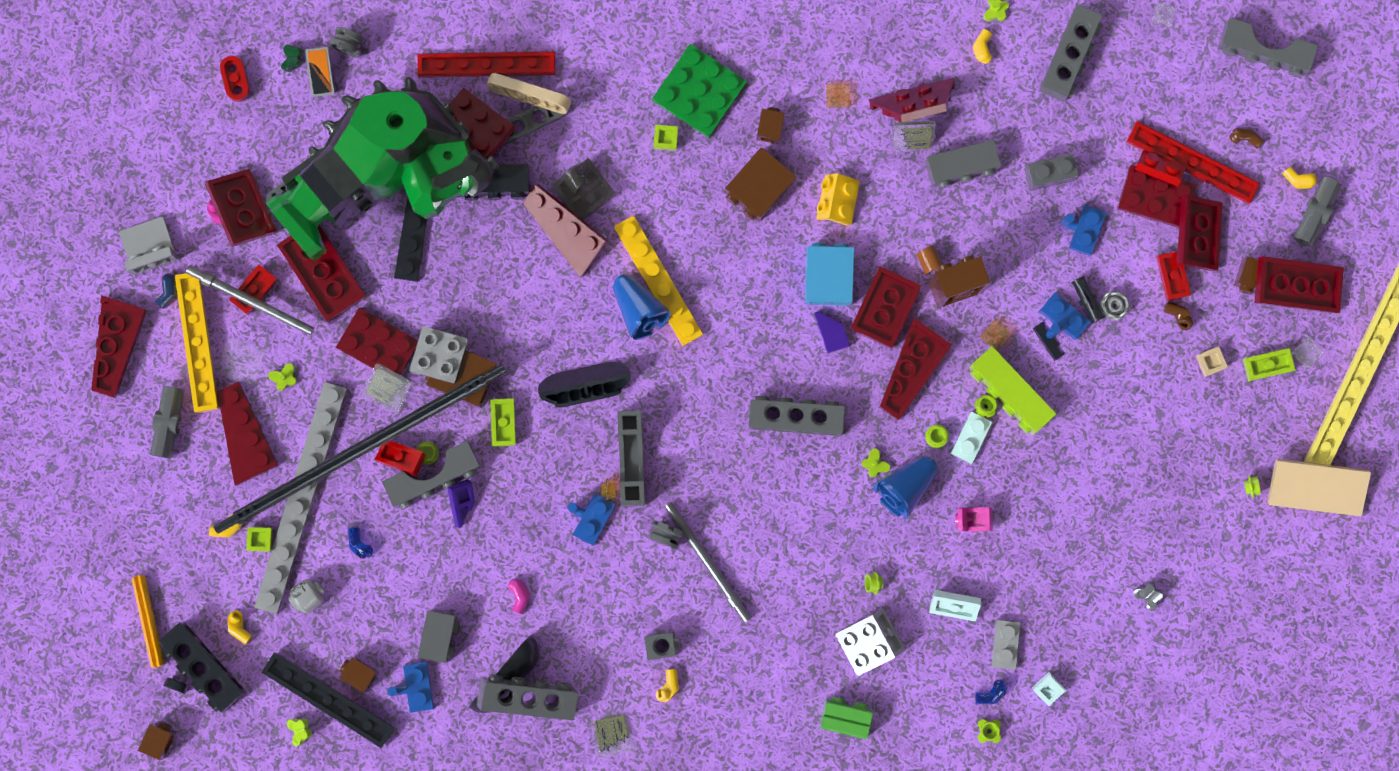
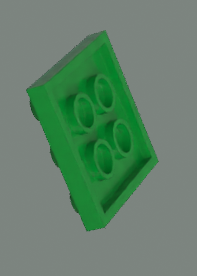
M689 44L653 96L652 101L709 138L747 81L692 44Z

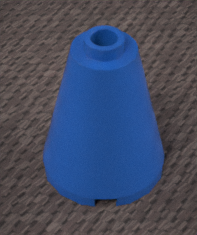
M622 274L614 280L612 288L631 338L634 340L644 339L653 334L649 330L657 325L661 329L671 317L669 310L632 275Z
M921 456L878 480L873 486L875 494L878 491L882 496L879 499L880 502L897 517L902 514L904 515L903 519H906L911 515L937 475V464L932 458Z

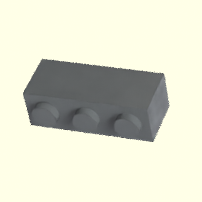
M994 139L931 155L925 160L931 186H938L939 189L952 186L951 182L959 180L961 183L973 181L974 176L982 175L983 178L993 176L1001 167Z

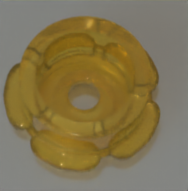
M608 478L605 479V483H601V497H606V501L616 499L615 480H608Z

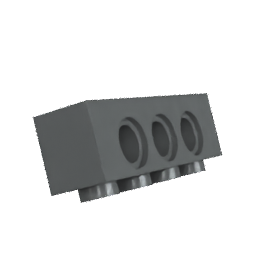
M1079 4L1076 5L1039 92L1062 102L1068 96H1073L1077 87L1074 84L1075 78L1082 75L1086 65L1082 63L1085 55L1089 57L1094 47V44L1091 43L1094 35L1098 36L1103 26V23L1100 22L1102 14ZM1076 30L1084 31L1086 38H1080L1076 34ZM1067 51H1075L1077 58L1069 57ZM1061 70L1066 71L1069 78H1061L1058 72Z
M756 396L755 400L751 399L748 429L842 436L845 406H839V402L825 401V405L816 404V400L803 399L802 403H794L792 398H779V401H769L767 396ZM776 408L780 414L779 418L776 420L769 419L766 414L767 410ZM792 410L801 411L803 415L802 420L798 422L793 421L790 418V412ZM817 411L823 412L826 416V421L824 423L815 422L813 414Z
M489 674V677H481L476 705L481 711L574 721L579 693L572 687V684L566 682L551 685L545 680L537 679L533 683L526 682V679L521 677H512V680L503 679L500 675ZM503 690H510L506 698L499 697ZM527 692H533L530 700L523 701V696ZM552 694L556 695V699L554 702L549 704L546 703V699L548 696Z

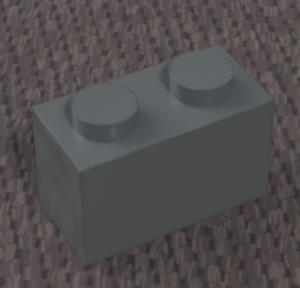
M1073 154L1029 163L1024 169L1029 191L1073 182L1079 176Z
M427 610L417 658L448 663L449 658L453 659L455 645L452 644L453 635H458L460 621H456L457 616Z

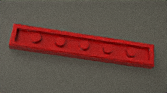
M555 51L418 54V78L487 77L492 73L503 76L556 75Z
M1139 121L1135 122L1126 140L1127 143L1142 151L1155 153L1159 157L1185 166L1186 173L1247 204L1251 203L1260 185L1259 182Z

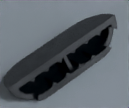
M600 363L550 375L539 384L538 394L543 401L555 404V407H568L620 394L621 390L630 382L631 374L629 368L623 363Z
M532 635L518 647L496 675H500L503 679L512 680V677L526 678L537 664L539 657V648ZM503 690L499 697L506 698L510 690ZM478 696L469 706L475 712L490 713L488 711H481L476 705Z

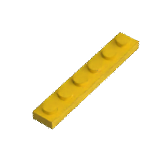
M634 215L614 226L616 233L652 295L669 310L671 317L668 322L682 346L703 336Z
M186 273L175 275L194 412L218 410L219 402L202 284L200 280Z

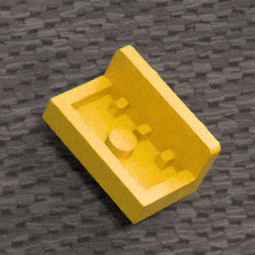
M839 173L825 175L821 185L820 202L817 205V219L830 220L846 226L852 225L860 181Z

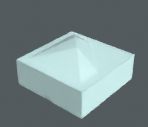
M1050 672L1032 687L1033 691L1048 706L1066 691Z

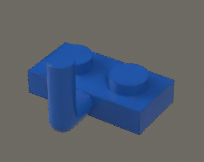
M1084 205L1078 222L1074 221L1072 214H1067L1061 220V225L1074 231L1068 249L1091 256L1106 212Z
M1055 292L1039 310L1042 315L1053 323L1046 332V336L1050 339L1054 338L1061 329L1072 339L1076 340L1091 322Z
M597 494L593 495L586 510L575 503H570L568 505L569 512L581 518L573 536L594 546L615 504Z
M428 663L404 665L406 685L390 687L387 690L388 695L393 697L407 694L410 713L434 709Z

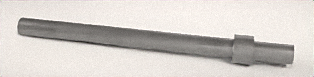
M191 265L188 266L186 274L200 280L201 284L209 288L214 287L309 336L314 332V327L217 279L216 275L208 271L205 273Z
M673 502L667 504L665 509L678 528L685 532V538L728 599L726 602L730 608L735 609L743 623L750 620L751 616L741 603L743 600L739 594L734 593Z

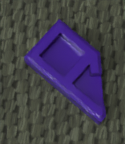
M814 312L827 354L850 347L843 324L820 312Z
M468 479L447 487L454 524L457 528L463 527V520L475 504L472 482Z

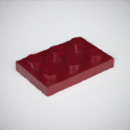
M464 87L448 105L454 112L452 117L457 122L462 121L469 130L467 134L473 144L471 149H477L486 159L489 156L492 157L516 129L513 124Z
M1130 165L1117 210L1179 228L1181 196H1194L1197 184L1181 180L1179 186H1175L1135 170L1136 166Z
M250 168L206 181L205 186L231 247L275 234L276 229Z
M1192 195L1181 196L1177 253L1178 265L1207 271H1218L1222 202Z
M879 266L850 330L892 349L921 285Z
M358 308L335 348L376 371L380 368L400 378L416 350L418 340L367 311Z

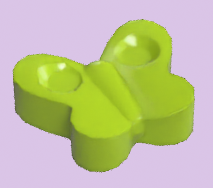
M988 0L990 9L985 12L984 20L992 21L998 19L999 21H1004L1006 18L1005 11L1008 9L1009 3L1001 0Z
M291 363L286 364L280 372L270 371L268 373L269 379L277 383V389L280 391L285 390L288 385L294 386L297 384L296 378L293 377L295 367Z
M876 448L872 449L869 452L868 459H864L861 463L862 467L868 469L870 477H875L877 473H886L890 470V465L880 460V453Z
M293 718L287 721V727L294 732L292 739L294 746L303 745L306 739L312 737V732L309 730L306 718L300 720Z

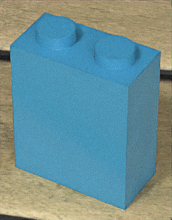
M820 242L807 246L804 304L851 306L853 299V247H849L848 244L837 243L835 247H827L825 243Z

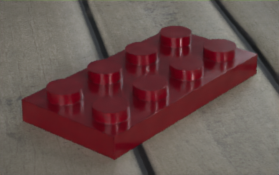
M319 225L317 228L327 252L315 262L305 253L292 236L284 239L277 246L326 322H330L367 297Z
M1265 256L1258 257L1254 303L1333 314L1340 313L1344 267Z

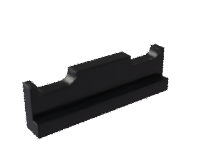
M1043 322L1032 328L1054 361L1065 355L1058 349L1057 346L1059 344L1055 338L1050 339L1046 336L1047 331L1043 326Z

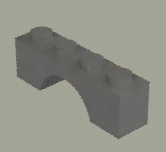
M1229 18L1224 25L1217 49L1223 50V54L1234 57L1239 55L1245 57L1244 60L1249 63L1261 62L1267 64L1266 67L1271 70L1283 69L1289 71L1288 74L1291 76L1302 77L1311 71L1318 45L1296 38L1289 46L1283 49H1270L1263 46L1256 39L1252 24Z
M641 410L617 411L621 507L645 506Z
M465 441L446 451L445 465L442 471L434 478L415 480L405 472H401L382 481V484L393 507H400L401 510H404L414 505L413 500L422 497L423 500L435 495L434 490L442 486L445 490L448 486L456 484L455 480L463 476L465 479L477 475V469H480L481 466L470 443Z

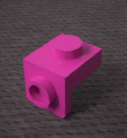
M992 507L958 508V513L955 515V523L958 530L962 532L993 531Z

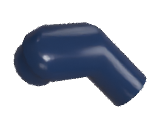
M171 273L163 275V293L155 300L163 309L177 296L175 276Z

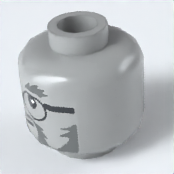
M304 579L290 590L291 596L288 599L298 613L309 614L324 603L322 594L325 593V589L318 580L313 582L310 579Z

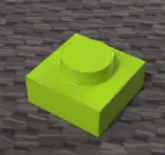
M655 125L653 149L676 151L678 126Z
M247 527L246 551L271 552L273 528Z

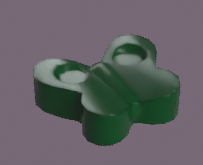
M286 44L283 51L287 57L282 63L281 69L291 72L295 67H301L303 49Z

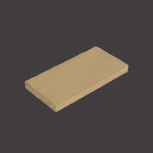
M1276 458L1267 503L1272 506L1362 517L1371 472L1366 469Z

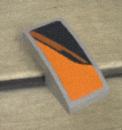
M329 46L306 49L312 97L335 94Z

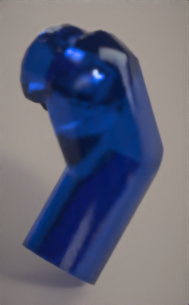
M348 528L349 549L359 558L371 557L373 555V547L365 545L360 541V528Z
M996 680L989 692H975V704L998 703L1007 693L1006 683L1003 680Z

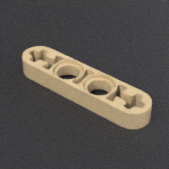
M492 73L486 83L487 88L497 94L561 114H566L572 103L567 96L496 73Z

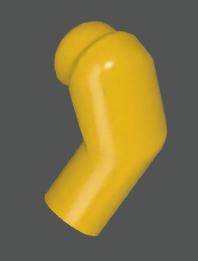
M986 29L981 31L973 44L975 57L983 64H988L992 60V54L989 53L987 47L992 33Z
M1291 166L1282 173L1296 189H1310L1316 185L1318 180L1316 174H1298Z
M237 523L219 534L216 533L214 525H210L209 536L232 537L241 528L242 524Z
M233 610L227 618L228 632L247 645L253 635L243 629L242 613L238 610Z
M677 669L665 670L667 682L656 692L658 701L668 702L679 691Z

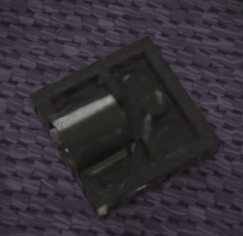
M589 158L579 165L576 164L569 168L562 175V178L551 185L565 205L583 220L616 196L615 191Z

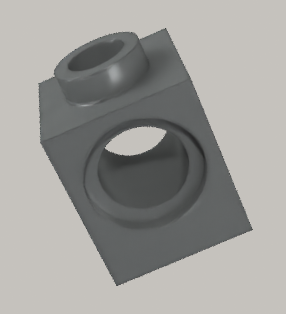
M672 632L644 637L647 660L676 656L675 651L680 650L678 636L673 637ZM659 639L668 641L669 649L667 652L660 653L656 650L655 644Z

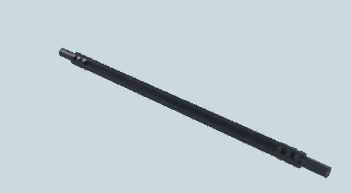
M502 364L484 375H477L234 511L232 516L213 526L216 533L219 534L237 523H244L280 501L480 389L488 386L487 383L507 373L504 365Z

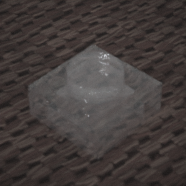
M1310 336L1291 351V354L1305 370L1309 369L1325 354Z

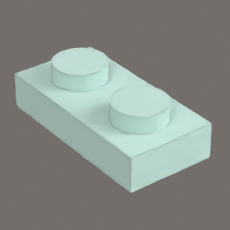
M970 412L950 454L972 464L992 422Z
M934 590L929 613L976 622L981 606V598Z

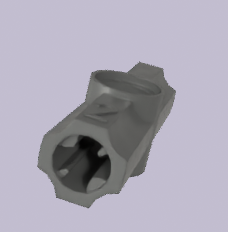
M1325 176L1321 178L1313 197L1306 204L1308 206L1306 211L1302 212L1303 218L1293 237L1296 242L1309 247L1313 246L1322 226L1326 224L1333 211L1332 204L1342 186L1337 180Z
M163 386L159 409L156 410L152 423L154 435L150 450L151 456L169 459L172 457L175 437L180 431L178 424L182 421L180 411L184 389Z

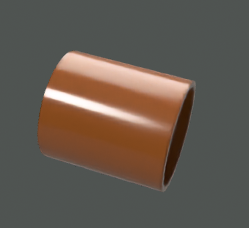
M935 245L916 253L925 275L931 274V271L938 270L939 266L944 265Z

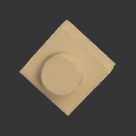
M1219 346L1196 355L1204 377L1228 368Z

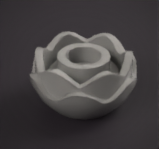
M1111 291L1102 298L1100 308L1106 318L1119 320L1128 313L1130 305L1123 293Z

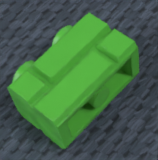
M832 697L831 701L825 700L820 729L862 739L868 738L873 711L868 710L869 705L855 702L854 706L845 705L846 700Z

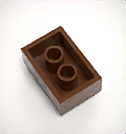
M973 255L960 259V262L954 266L951 263L939 266L928 282L937 309L981 294L991 283L981 256L974 258Z

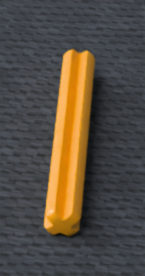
M145 575L134 576L132 584L150 665L152 668L160 667L165 662L160 649L161 644L158 642L159 635Z

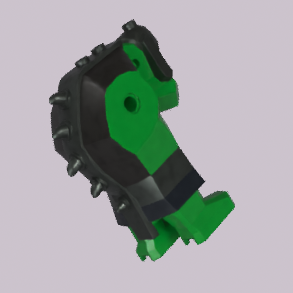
M406 77L405 86L400 91H391L387 89L383 82L375 80L373 82L375 92L372 95L363 96L358 99L347 95L341 98L342 103L347 107L345 114L336 122L327 120L322 123L330 135L325 146L322 149L310 146L309 153L311 156L281 177L289 190L283 194L273 196L266 204L305 253L315 262L327 252L317 228L326 219L341 228L346 221L356 217L361 212L365 213L371 209L373 202L394 196L403 185L413 211L423 218L429 219L439 215L445 208V205L460 195H470L472 198L477 196L491 183L494 178V170L499 165L491 156L486 159L477 149H471L473 144L467 134L469 133L467 127L462 121L457 122L452 117L454 112L446 103L442 105L430 92L418 90L413 78Z

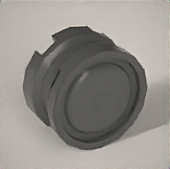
M336 27L335 38L331 39L330 46L339 52L359 58L361 44H365L366 39L354 31L343 27Z
M654 520L652 524L653 530L650 532V535L648 534L647 538L678 550L679 544L677 542L680 538H683L685 532Z

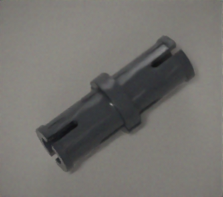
M1085 276L1072 281L1071 283L1081 300L1079 303L1081 306H1084L1091 323L1093 324L1105 318L1096 301L1098 297L1092 293ZM1083 290L1085 291V293H1086V295H1087V297H1088L1089 301L1091 302V304H1092V306H1093L1094 309L1091 308V306H1090V304H1089V302H1088V300H1087V298H1086V296H1085Z

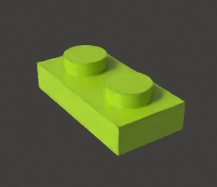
M1290 348L1243 359L1248 382L1296 371Z
M514 398L490 399L492 447L516 446Z

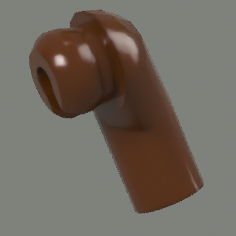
M1237 127L1229 135V139L1234 144H1238L1241 140H1247L1256 149L1265 141L1249 127Z
M1167 301L1163 312L1173 315L1182 330L1187 331L1191 329L1193 320L1189 310L1186 307Z

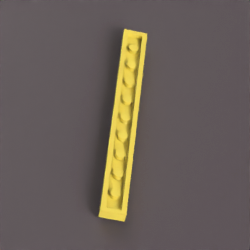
M1399 263L1304 462L1331 465L1399 323Z

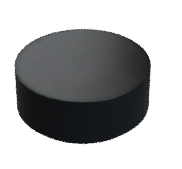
M169 677L165 679L163 686L186 694L188 689L187 684Z

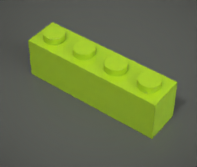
M992 346L969 366L972 370L970 375L978 383L982 381L988 387L986 392L995 400L998 398L1004 404L1002 409L1010 417L1014 415L1020 421L1018 425L1026 434L1030 432L1034 435L1056 415L1047 403Z

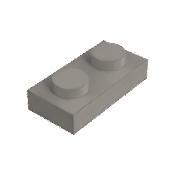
M996 620L991 667L1016 670L1020 622Z

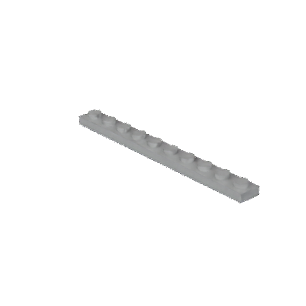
M324 382L294 478L326 461L348 390L347 388ZM319 480L288 497L254 608L278 614Z

